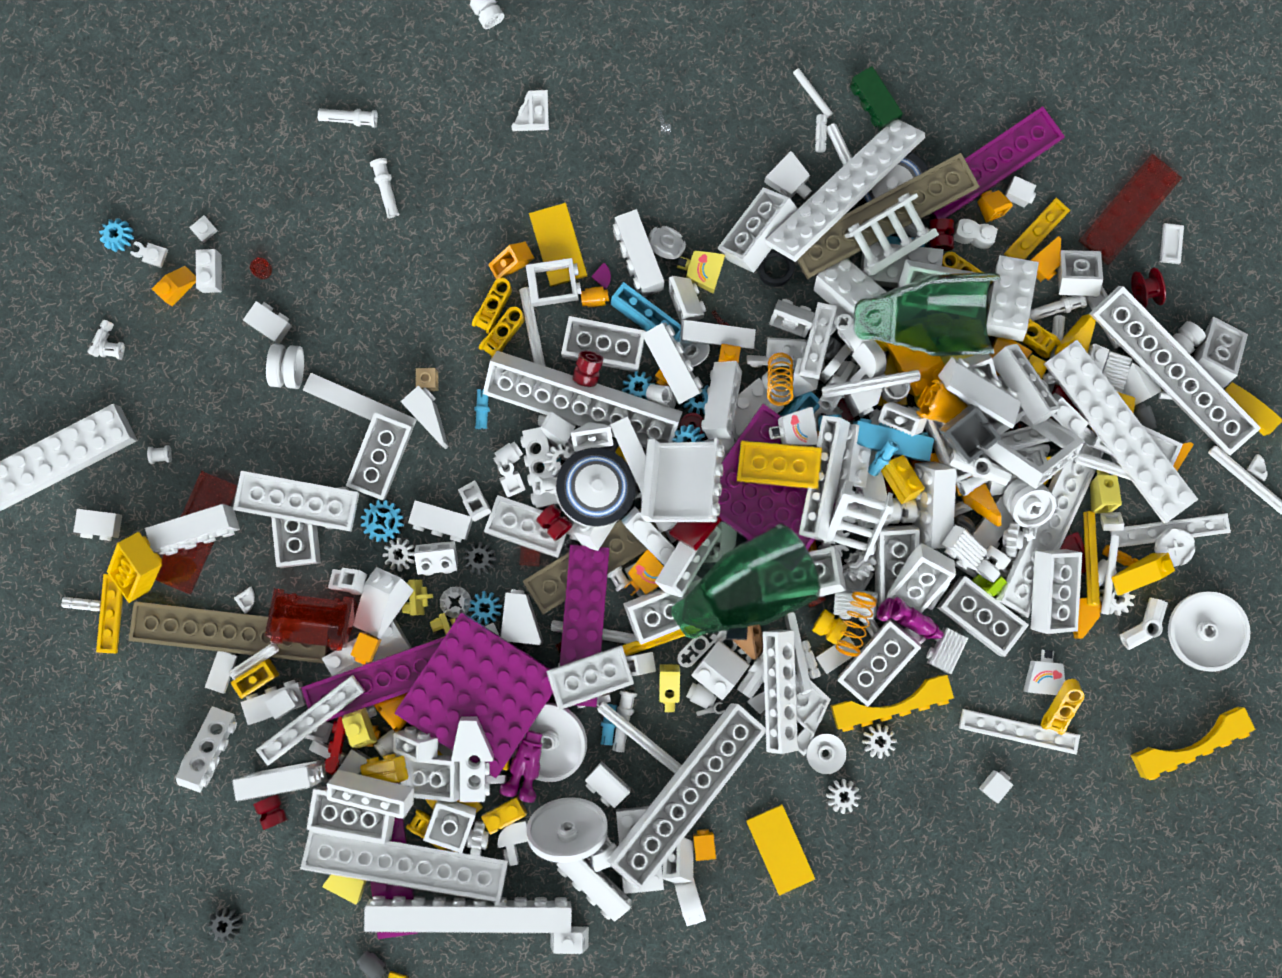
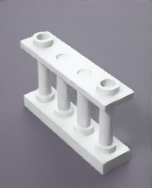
M917 193L902 195L898 198V203L863 224L859 225V223H856L848 228L849 232L844 236L845 238L854 236L868 261V266L863 269L867 276L874 275L939 235L935 228H925L911 202L918 197ZM902 206L906 208L918 231V236L913 239L911 237L908 238L894 212ZM888 216L901 240V246L897 249L891 247L877 222ZM869 226L872 227L885 251L883 253L885 256L879 260L877 257H874L861 233L862 230Z
M845 480L832 512L827 541L822 540L821 549L829 548L831 543H839L863 550V561L867 562L869 556L875 552V542L888 514H892L895 503L892 502L893 493H888L885 502L855 494V491H852L853 482ZM857 502L881 509L879 516L849 508L848 503ZM851 516L875 523L873 529H868L844 522L842 517ZM843 529L869 538L867 543L840 536L836 531Z

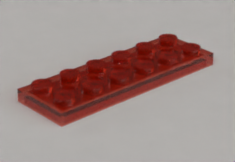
M1151 154L1079 239V242L1090 251H1101L1102 261L1109 265L1182 177L1155 155Z
M201 471L181 517L221 504L231 506L238 486ZM215 541L210 543L199 542L196 543L197 546L194 548L177 549L178 552L175 554H164L161 568L155 580L187 594H192Z

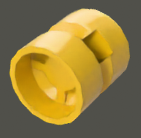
M824 609L815 622L812 631L820 636L826 635V640L836 645L837 641L843 636L840 631H846L848 625H845L843 623L844 620L840 618L834 619V614Z

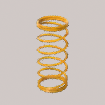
M776 353L768 360L767 398L773 405L784 406L789 404L793 398V360L786 353ZM779 357L787 358L791 362V364H789L787 362L780 361L770 366L771 362ZM778 363H785L790 366L789 369L784 367L772 369ZM786 369L787 371L777 372L775 370ZM777 375H786L787 377H785V378H778V377H775V376H777ZM785 381V382H787V383H785V384H782V383L778 384V383H775V382ZM782 386L786 387L787 389L778 390L775 389V387ZM774 389L779 392L789 390L790 393L785 396H778L772 393L771 390ZM769 393L779 398L787 397L790 394L791 397L788 401L777 402L771 398Z
M853 592L852 598L856 601H850V604L860 608H867L871 615L865 617L854 611H847L846 613L853 617L864 618L868 625L860 626L851 621H843V623L850 627L861 628L865 634L857 636L849 631H840L845 636L858 638L862 644L854 646L849 642L838 640L835 646L837 651L847 656L857 657L860 655L861 651L858 648L864 644L861 638L867 635L864 628L870 625L867 618L873 616L870 608L875 607L877 604L875 597L863 592ZM855 595L867 597L873 602L862 600ZM838 646L851 648L858 653H851L839 648Z

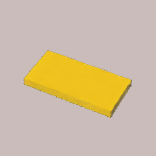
M566 203L529 213L543 262L572 258L573 264L577 263L579 275H575V279L587 277ZM569 268L546 271L550 287L571 281Z
M741 441L737 481L818 489L822 448Z
M782 804L746 820L779 896L815 880Z

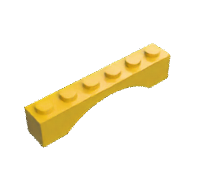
M943 674L925 679L911 696L890 706L867 707L848 700L830 705L836 728L846 732L853 730L854 725L861 724L864 727L873 724V720L876 719L886 721L892 719L891 715L898 713L900 716L911 714L913 709L918 708L919 711L930 709L931 704L945 705L954 696L948 675Z
M1235 707L1220 714L1210 732L1191 746L1177 750H1158L1148 747L1132 754L1131 757L1140 776L1153 780L1160 777L1159 773L1176 770L1178 768L1177 765L1181 763L1188 764L1195 761V757L1201 754L1205 756L1213 753V749L1216 747H1226L1232 744L1231 741L1236 738L1243 739L1250 736L1249 732L1254 731L1255 728L1244 707Z

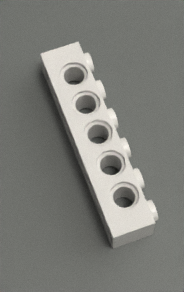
M794 630L763 631L767 752L785 754L798 751Z

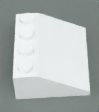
M395 618L380 638L381 643L373 662L412 648ZM357 638L322 658L332 676L366 665L355 661V657L350 655Z

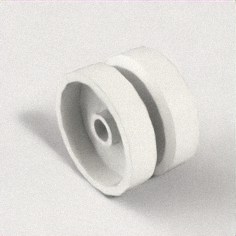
M272 344L269 348L266 362L268 385L281 388L285 383L287 388H300L304 372V352L302 347L290 345L286 349L284 345Z
M1018 478L1004 492V505L1020 526L1026 528L1040 526L1047 522L1055 512V498L1043 483L1035 489L1021 478Z

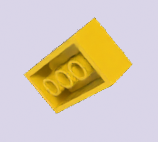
M137 532L117 543L107 573L128 603L151 590L161 568L162 560L156 552L152 551L148 539L145 536L142 537L140 532Z

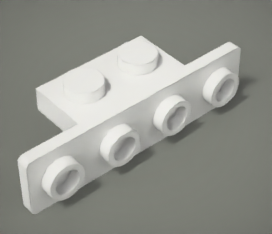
M768 337L766 356L747 355V364H750L752 367H762V365H768V360L773 354L786 353L791 356L793 369L795 370L797 359L804 358L807 340ZM779 357L774 359L771 362L770 366L780 361L787 362L789 364H791V362L787 358ZM778 363L772 367L780 368L781 366H787L790 368V366L785 363Z
M850 424L834 501L835 504L845 480L853 482L855 487L866 488L871 449L857 445L859 425Z

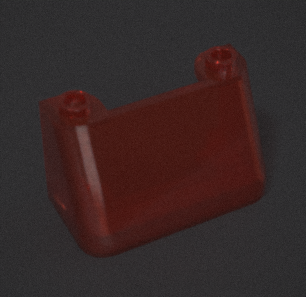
M274 588L265 636L270 639L271 643L282 644L285 641L328 646L331 650L342 651V648L347 647L358 608L354 598L343 597L341 602L339 598L330 600L298 596L296 593H292V595L284 594V589Z

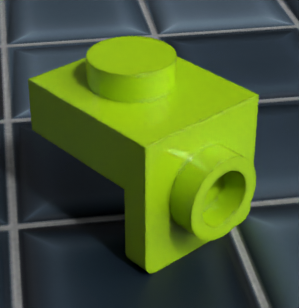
M977 574L972 579V582L991 596L1000 594L1002 587L1007 583L1001 576L994 583L988 581L980 574Z

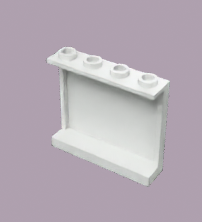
M714 438V442L659 443L656 439H648L641 517L645 521L717 522V515L720 514L718 498L722 493L720 476L723 475V465L721 460L725 454V447L720 440Z

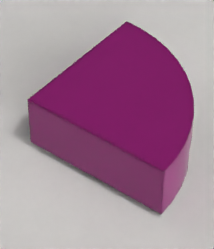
M603 263L591 278L600 286H603L605 290L610 285L611 275L608 266Z

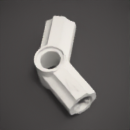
M1149 598L1143 621L1139 625L1120 634V640L1127 650L1161 635L1167 602ZM1150 623L1154 627V630L1151 634L1147 630V627Z

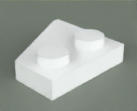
M547 90L528 91L524 104L521 105L518 116L512 124V131L549 130Z

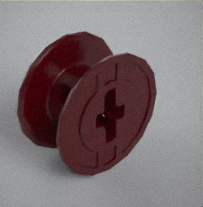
M1153 267L1150 269L1148 279H1144L1138 271L1132 274L1131 288L1133 296L1144 308L1147 307L1148 298H1153L1157 305L1161 306L1166 300V287L1164 278L1158 268Z

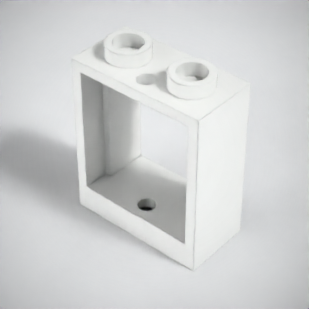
M572 258L526 265L533 307L579 300L578 294H581L580 282L576 283L575 275H579L577 263L573 264ZM569 268L573 294L539 299L536 273Z

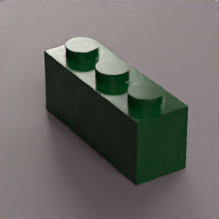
M873 66L852 78L850 89L855 96L858 95L863 110L865 112L868 111L871 115L870 119L874 127H878L881 131L892 121L900 120L903 113Z

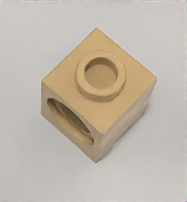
M416 368V387L419 386L422 390L426 387L428 391H439L438 371L436 368Z

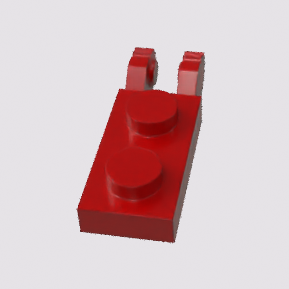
M338 717V721L333 723L332 733H335L334 740L329 743L328 753H331V755L325 760L324 766L328 774H334L339 767L346 733L342 722L343 717Z

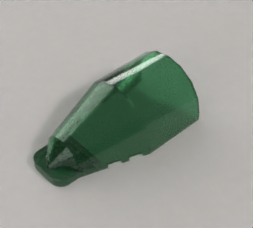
M995 272L933 274L873 298L861 299L855 304L854 332L858 338L863 340L875 339L896 346H904L910 348V350L922 351L931 356L994 354V349L991 346L987 333L986 298L990 281H1000L1001 276Z
M779 524L726 552L692 591L673 605L671 614L683 634L691 639L698 638L706 633L727 631L732 628L741 627L742 629L753 625L763 626L818 599L821 590L820 579L814 561L798 535L788 526Z

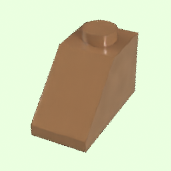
M749 614L747 640L733 641L754 660L763 652V637L759 616Z

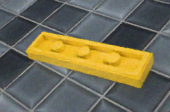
M1055 198L1004 254L1007 257L1025 260L1068 214L1070 209L1058 198Z
M103 574L96 652L118 653L123 594L109 574Z

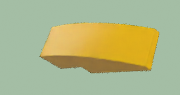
M1232 382L1224 390L1261 428L1258 431L1263 436L1271 434L1282 422V419L1268 406Z

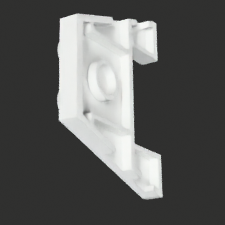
M795 674L797 721L804 727L797 735L798 751L804 756L831 699L812 681V690L807 694H801L798 676ZM765 691L747 701L759 714L765 710Z

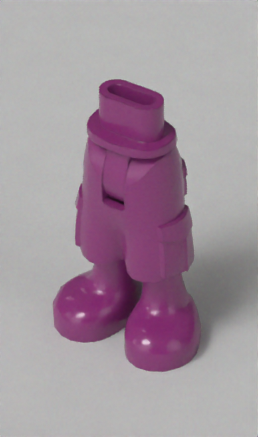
M899 597L894 599L887 598L877 610V618L881 621H887L892 618L897 620V623L928 639H940L943 637V631L939 630L938 625L930 617L908 606Z
M528 730L526 736L523 737L516 756H514L509 770L513 775L508 782L500 786L499 792L502 795L508 797L516 796L520 778L523 775L525 779L519 793V799L524 802H535L536 793L533 790V780L538 778L540 771V757L543 745L541 733Z

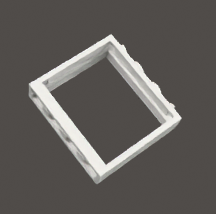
M1020 406L1015 424L1021 420L1063 448L1061 451L1038 467L1000 440L988 450L981 448L979 445L977 448L982 449L984 454L1036 489L1077 457L1085 441L1051 418H1048L1045 422L1033 425ZM1000 421L992 424L999 435L1010 429V427Z
M325 760L253 772L233 780L235 799L239 801L312 787L326 780L327 775H329L324 769Z

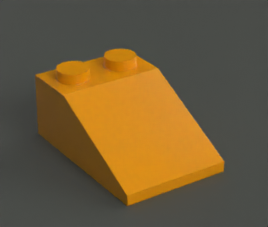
M917 323L885 340L898 373L919 370L921 379L910 383L909 394L918 396L927 385L931 387L934 384L931 381L940 380L938 375L945 365L921 323Z

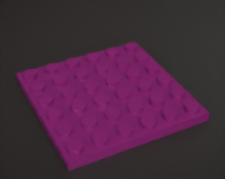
M762 404L721 462L723 465V475L720 476L722 493L718 498L720 514L717 516H719L721 521L790 571H794L815 540L799 535L808 488L737 481L741 441L782 444L781 438L771 439L769 435V428L779 426L778 419L781 416L765 404Z
M461 612L394 714L425 734L430 733V737L438 738L439 743L452 751L460 718L478 717L494 753L493 761H486V763H490L489 774L497 778L553 694L547 671L550 668ZM477 755L469 757L473 763L480 762V758Z

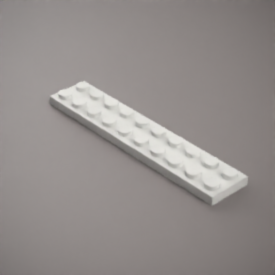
M899 119L892 121L765 240L766 244L791 260L797 261L925 139V132Z
M1078 340L1044 363L1045 367L1163 523H1167L1198 500Z
M1085 427L1077 435L1085 441L1080 452L1102 458L1104 452L1092 447L1097 434L1088 427ZM1074 458L1054 474L1048 490L1055 498V512L1047 522L1034 527L1036 532L1035 539L1028 541L1025 537L1023 548L1019 550L1006 578L1007 583L1002 587L997 597V601L1021 616L1028 618L1032 611L1035 551L1060 549L1096 469L1078 464Z
M309 830L300 869L500 902L508 861L391 841L383 844Z

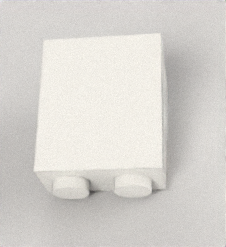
M511 589V593L505 594L501 637L508 642L542 645L543 638L529 595H524L525 591Z

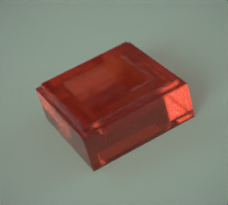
M521 546L519 565L539 567L541 552Z

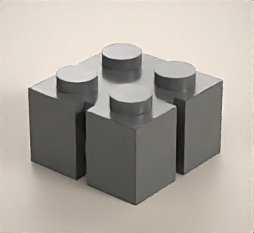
M972 404L939 429L962 461L968 464L984 453L982 449L977 448L978 445L988 450L1002 439L994 427L987 423L988 419L978 406Z

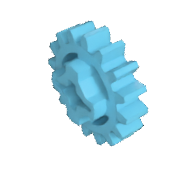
M377 500L376 506L370 503L371 509H364L367 514L366 516H361L365 520V523H362L361 526L367 528L364 534L370 533L369 539L373 540L376 537V542H381L382 538L384 542H388V537L396 539L394 534H401L398 528L404 527V524L400 523L404 516L398 515L401 509H394L396 506L394 503L389 506V501L387 500L383 504L380 500ZM379 509H389L390 512L382 513ZM373 515V522L370 523V518ZM379 516H381L382 518H386V520L384 521L385 526L378 524L380 523ZM395 519V524H394V527H393V529H392V527H391L392 520ZM382 529L386 534H377L375 531Z

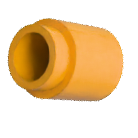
M603 286L586 288L585 291H581L582 307L605 306V302L609 301L608 290H604Z

